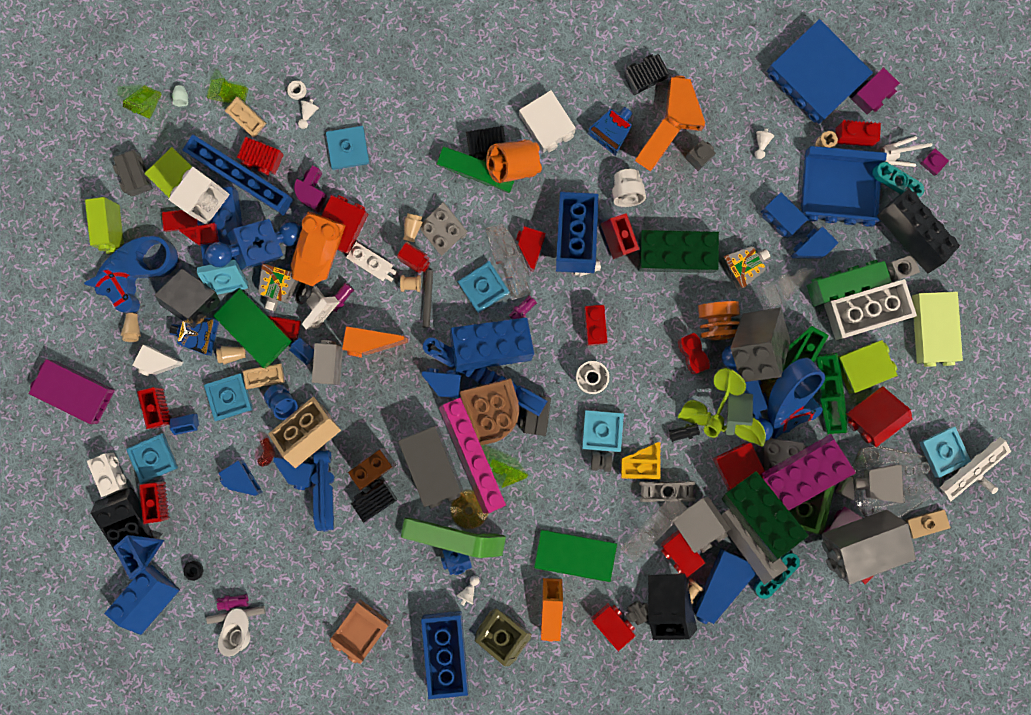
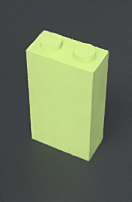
M958 292L919 293L912 295V302L917 314L916 317H913L917 364L924 363V367H934L936 363L943 362V366H954L955 362L963 361Z

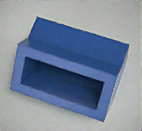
M299 337L291 344L289 351L305 365L313 362L314 348Z
M191 414L170 419L169 428L174 435L197 431L198 426H200L198 415Z

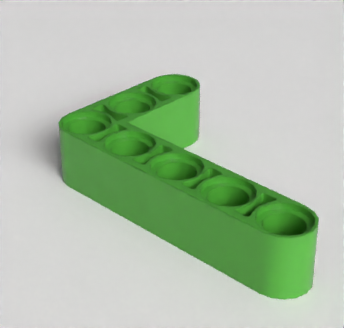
M407 517L404 518L401 538L477 558L503 556L506 536L500 534H474Z

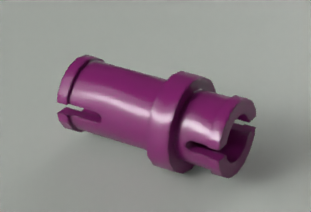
M344 283L337 294L332 295V297H336L339 301L333 311L337 312L340 307H343L346 299L354 292V289L349 284Z
M528 295L518 306L513 308V311L508 316L511 319L525 318L526 314L537 302Z
M248 594L231 597L230 595H225L224 598H217L218 611L223 609L230 611L231 608L249 606V603H247L249 602Z

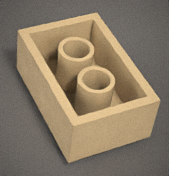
M313 396L268 433L282 457L294 468H297L339 433L341 429L328 411Z

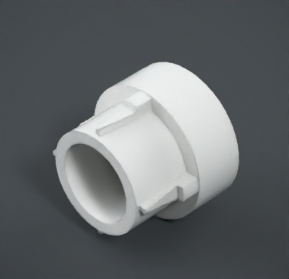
M624 169L614 175L615 187L612 189L615 205L631 207L645 201V186L640 178L639 170Z
M588 361L578 368L575 381L579 389L584 393L597 394L607 387L609 372L602 363ZM594 372L597 374L598 379L595 383H590L587 380L588 373Z

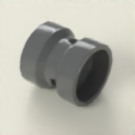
M593 451L591 470L598 471L602 469L604 472H611L612 453L600 454Z

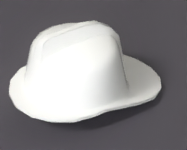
M242 609L231 610L225 619L218 639L219 651L224 656H234L239 651L245 649L250 642L249 621Z

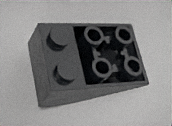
M132 487L95 501L90 514L114 551V546L127 535L153 538L149 524H143L141 502Z
M686 574L649 575L648 609L652 639H690L697 631V625Z

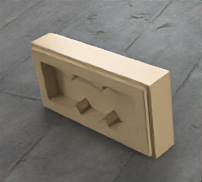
M236 97L225 110L252 137H256L267 124L239 97Z
M281 363L269 365L266 369L258 367L243 370L246 389L285 383Z
M945 509L905 519L909 525L912 539L950 529Z

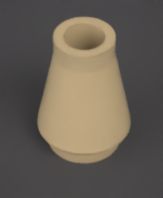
M407 213V217H404L403 240L415 241L423 223L421 216Z
M126 314L121 332L123 341H139L141 334L138 314Z
M221 346V348H216L218 363L227 364L246 358L243 347Z

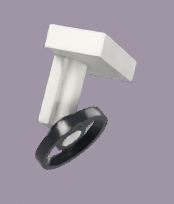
M305 283L300 284L295 296L296 303L302 305L306 302L312 309V312L302 323L306 330L319 328L339 303L336 297H324L317 286L313 287Z

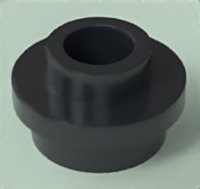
M191 561L185 565L183 572L188 580L195 581L201 578L204 569L200 562ZM192 567L197 569L196 574L191 572Z

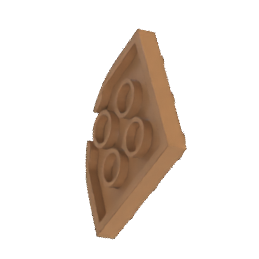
M511 378L460 391L463 405L480 445L497 442L512 432L518 420L519 404Z

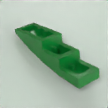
M443 146L436 165L469 180L473 179L506 193L511 192L514 181L495 182L488 172L485 161Z
M838 353L818 355V367L825 374V380L821 386L822 397L820 400L827 434L847 433L846 405Z

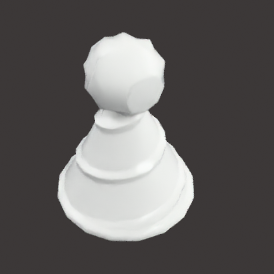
M312 99L309 102L301 101L303 119L298 122L301 129L307 128V120L319 109V107L313 104L314 100Z
M768 129L756 132L759 150L755 152L757 159L765 157L763 150L774 138V135L769 133Z
M471 576L469 579L470 585L456 595L463 599L461 602L463 606L466 601L474 604V586L480 582L478 576Z

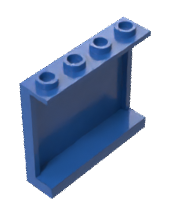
M820 19L772 63L766 71L769 78L777 82L781 86L782 91L786 95H790L795 100V104L808 113L810 120L818 124L873 73Z
M810 146L805 151L801 212L808 218L807 221L816 222L818 219L825 220V223L844 221L845 225L863 223V226L873 227L881 222L877 217L879 213L881 182L874 178L872 171L876 165L886 161L887 153Z

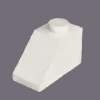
M142 345L132 366L139 368V373L149 376V374L157 375L182 366L183 362L151 346Z

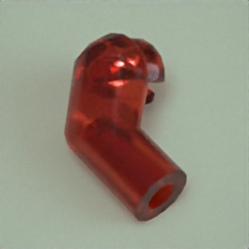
M269 437L260 441L263 452L257 462L261 467L268 466L275 456V450Z

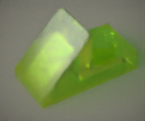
M225 78L213 79L210 83L207 99L231 104L236 97H239L245 102L248 88L228 83Z
M144 85L123 100V107L150 119L161 97V92Z
M494 458L491 461L490 467L493 468V472L499 475L507 474L501 488L524 480L528 476V473Z

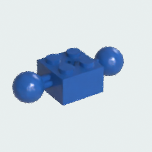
M270 219L237 227L227 234L231 245L228 246L222 242L211 244L206 250V259L214 267H224L230 263L232 257L236 256L240 270L275 261L283 256L279 244L296 246L302 228L295 222H287L280 227L279 232L275 233Z
M729 345L722 352V362L726 367L738 373L730 349L731 345ZM761 380L745 382L746 390L744 393L753 394V418L763 425L766 442L773 435L772 424L767 419L762 418L760 411L768 409L766 405L768 404L767 396L761 391Z

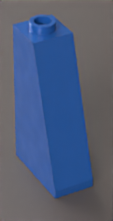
M720 549L703 587L704 591L701 592L693 610L698 621L704 624L708 622L714 624L756 575L747 560Z

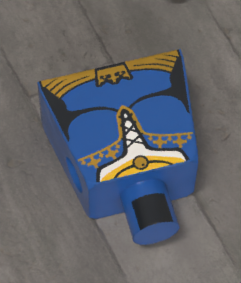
M204 318L193 329L182 321L181 325L172 324L169 333L170 335L178 336V345L204 355L212 356L219 322L215 319Z

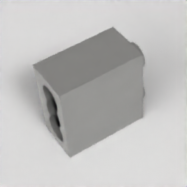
M321 340V344L315 343L312 383L340 385L343 350L341 346L336 345V342Z
M709 497L702 498L672 519L694 553L699 550L702 553L712 547L711 542L714 540L720 542L728 536L726 532L731 530Z

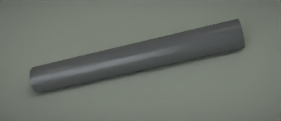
M426 270L423 328H430L433 271Z

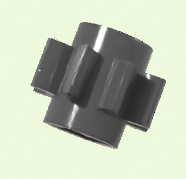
M638 600L627 607L629 612L626 613L629 622H635L637 625H640L649 619L647 603L642 604Z

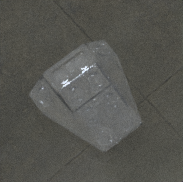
M882 446L860 448L852 464L856 472L852 475L853 485L855 478H865L864 471L866 469L888 465H902L904 503L867 498L865 490H855L854 488L856 506L864 517L887 509L900 518L935 496L931 467L926 456Z

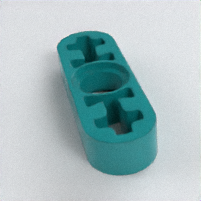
M882 162L873 168L874 178L899 194L910 188L913 192H917L916 194L919 198L923 196L925 189L921 182L888 162ZM896 176L902 179L901 186L895 183Z
M787 552L781 557L785 565L788 563L786 560L788 557L794 558V564L786 566L788 571L782 573L780 580L774 581L772 579L770 581L775 585L772 587L769 584L766 587L767 593H760L761 589L759 587L761 585L765 587L768 583L764 585L760 579L755 583L754 592L758 597L762 599L770 598L798 569L800 559L796 554Z

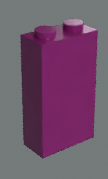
M46 359L40 365V372L37 378L32 381L28 394L88 424H98L115 390L62 363Z

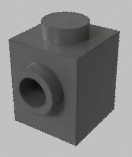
M701 140L687 154L685 159L699 171L716 153L714 152V147L709 142Z

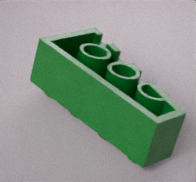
M877 260L865 263L866 266L862 268L857 265L847 268L848 272L841 273L840 270L829 274L830 277L824 279L822 276L811 279L812 283L806 285L813 307L892 283L885 261L878 263Z

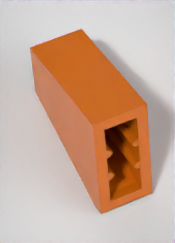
M684 76L671 77L668 85L665 117H673L680 122L679 126L682 127L681 129L702 131L705 127V120L691 79H685Z
M665 117L635 161L651 172L681 130L680 122L673 117Z
M543 578L541 640L549 642L560 641L563 611L562 579Z

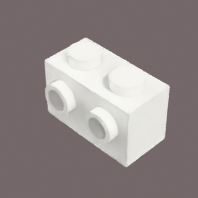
M105 453L87 461L101 497L110 496L128 488L126 478L122 474L119 461L114 453Z

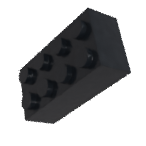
M910 188L894 198L877 215L927 274L946 263L960 246L956 238L950 235L943 223L935 218L931 210L921 202L918 195Z

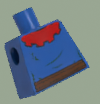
M623 107L619 114L610 109L589 128L588 135L616 156L631 130L632 125L627 120L631 117L632 112L626 107Z

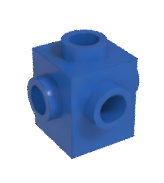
M443 550L444 558H441L444 570L448 569L450 575H459L464 573L465 570L472 568L468 555Z

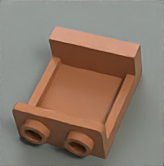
M360 599L329 641L334 649L337 651L342 650L346 653L350 661L361 664L391 622Z

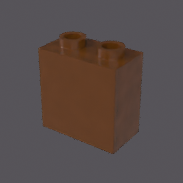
M383 448L347 473L359 490H362L397 464L387 450Z

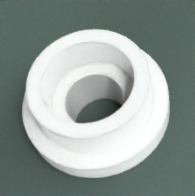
M292 81L287 87L288 95L294 100H300L306 95V86L301 81ZM300 88L299 93H294V90Z

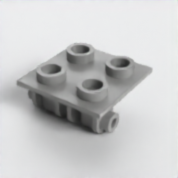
M444 202L423 221L420 227L422 233L441 256L460 238H465L468 232Z
M770 438L764 444V470L772 468L807 448V446L803 442Z

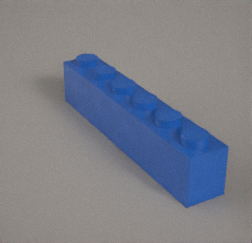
M193 134L182 149L193 159L283 216L294 201L283 191Z

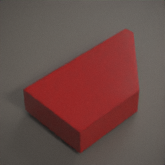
M216 223L179 228L182 234L199 246L219 242Z

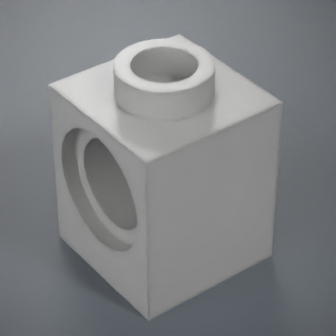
M911 255L886 264L892 282L920 273L917 262ZM898 265L903 267V273L898 271Z

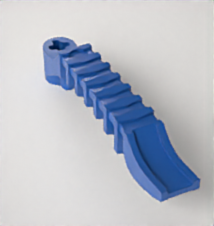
M428 338L424 341L423 350L425 353L449 367L455 368L451 347L435 338ZM431 346H436L442 352L431 349ZM487 367L458 371L483 385L506 379L503 376H499L496 372L488 370ZM512 382L519 406L540 416L548 401Z

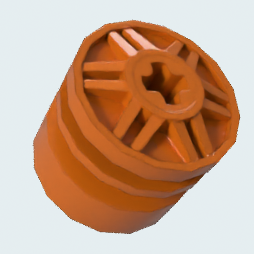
M738 301L698 305L699 318L708 320V323L700 325V329H709V332L700 333L701 339L726 340L735 337L737 329L732 330V327L738 326L740 322L732 321L731 317L740 315Z

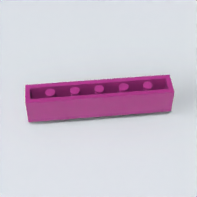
M461 398L440 406V413L483 514L491 513L506 506Z

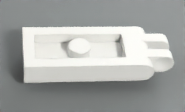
M357 242L346 257L382 281L386 278L392 282L393 278L388 273L390 272L395 276L398 273L392 269L393 265Z

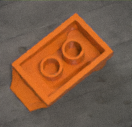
M308 211L302 220V230L290 265L292 279L310 286L326 280L346 225Z

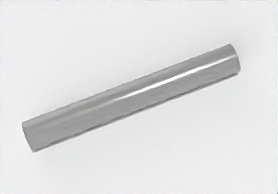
M265 606L243 610L247 617L266 613ZM228 613L207 616V624L225 621Z

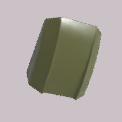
M496 608L488 613L479 626L474 641L503 666H510L517 660V657L530 641L532 634Z

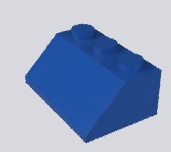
M150 565L132 580L104 614L119 627L142 635L180 589L153 565Z

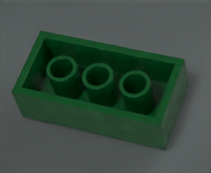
M641 230L639 233V272L715 273L719 270V232Z
M757 471L722 497V501L772 564L809 536Z

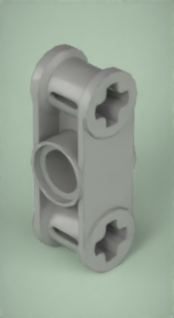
M695 481L639 482L641 486L640 502L695 501V497H693ZM669 486L671 494L664 496L663 489Z

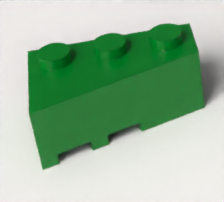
M813 326L809 327L789 345L783 371L790 364L802 358H809L814 362L829 335Z

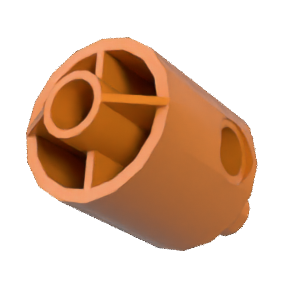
M524 139L518 142L510 141L491 145L486 156V165L491 178L495 182L503 183L526 177L531 178L540 173L542 166L538 143Z

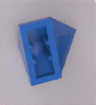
M127 535L114 546L129 579L136 577L148 566L165 540Z

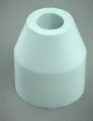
M175 86L172 93L173 105L178 107L188 105V94L184 86Z

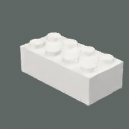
M905 279L824 304L835 340L917 316Z

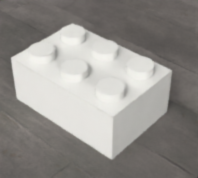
M192 167L184 173L181 183L173 188L168 200L204 224H208L230 194Z

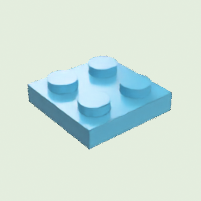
M231 260L224 267H214L212 265L197 267V274L201 281L216 291L217 295L248 288V281L236 260Z
M585 410L582 449L621 452L624 414Z
M956 427L945 429L919 442L935 478H940L971 462Z

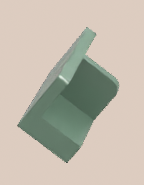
M729 393L726 435H735L736 425L751 426L753 423V394L743 393L736 396Z

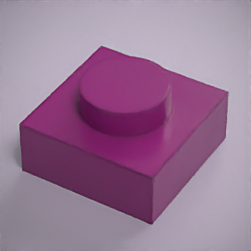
M935 148L920 164L935 176L949 160Z

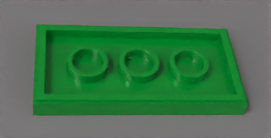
M241 289L214 315L218 322L265 369L292 342Z
M541 529L534 568L611 582L617 543Z

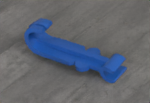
M323 450L313 453L314 463L317 466V473L311 476L312 483L316 485L313 488V518L317 531L328 532L329 530H334L333 487L330 484L334 482L335 476L329 472L331 452Z

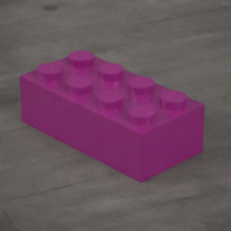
M829 434L761 474L763 480L785 507L791 510L854 475L856 472L832 434Z

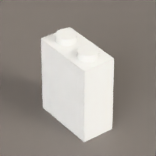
M552 90L519 110L520 118L543 153L547 150L548 152L555 150L558 147V143L562 141L567 142L574 137L573 134L576 128Z

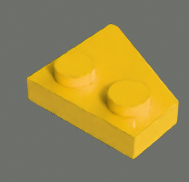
M657 442L622 458L621 479L660 480L661 442Z

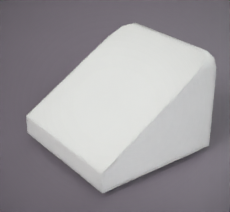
M848 477L841 481L836 489V493L854 500L853 478Z

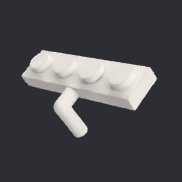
M1001 437L990 443L983 452L976 455L965 467L960 468L953 477L946 480L940 487L944 496L951 502L976 480L992 494H995L998 488L983 475L1011 452L1007 442Z

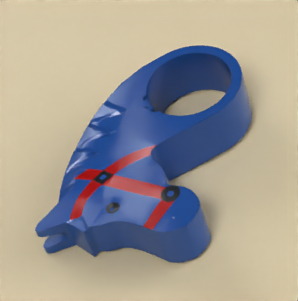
M156 236L140 237L131 240L118 248L102 264L96 277L86 281L84 284L94 287L96 294L107 296L116 310L124 313H136L140 308V302L135 297L136 279L169 275L178 263L177 250L173 244ZM163 244L166 249V260L160 268L150 270L144 263L143 257L153 245Z
M802 358L790 364L782 372V376L778 377L772 388L768 402V419L773 426V439H777L782 433L790 432L801 423L816 419L822 413L823 408L816 402L813 396L823 385L825 374L809 358Z

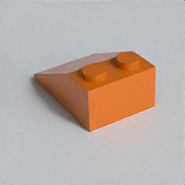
M346 326L342 350L347 351V355L362 358V354L369 355L408 343V338L401 335Z

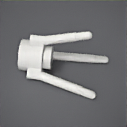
M913 136L885 145L881 148V152L887 153L885 162L891 165L916 167V163L896 161V159L900 158L901 152L931 147L933 144L927 143L904 148L897 147L916 140L917 137Z

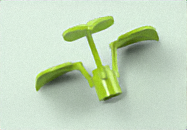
M728 368L718 370L714 376L715 387L721 391H726L715 415L708 412L707 407L696 400L687 401L678 415L679 419L704 426V433L712 438H716L721 431L725 432L727 425H725L724 418L720 413L729 393L738 396L746 390L744 379L738 373ZM753 418L751 426H735V434L738 437L758 444L761 447L764 446L766 434L763 425L758 420Z

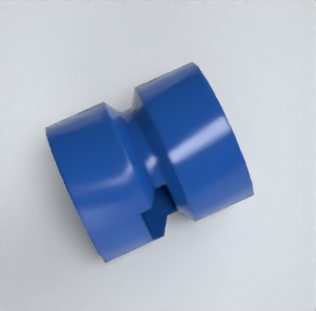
M273 385L264 394L265 403L278 419H287L298 408L297 402L283 385Z

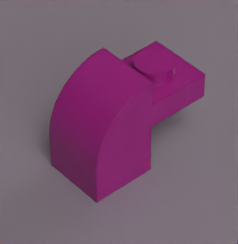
M312 165L311 169H308L304 174V182L296 179L294 190L297 198L306 207L318 213L327 196L324 192L315 188L322 172L319 168Z

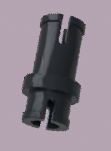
M697 423L692 425L685 424V427L669 430L671 441L674 442L685 438L692 439L693 436L700 435Z

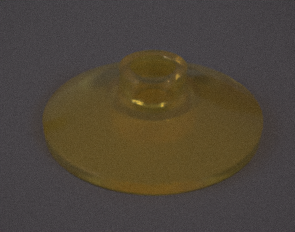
M474 491L461 492V496L454 499L451 503L450 512L452 519L458 526L465 529H474L481 526L487 519L488 514H483ZM467 507L473 509L471 514L466 513Z

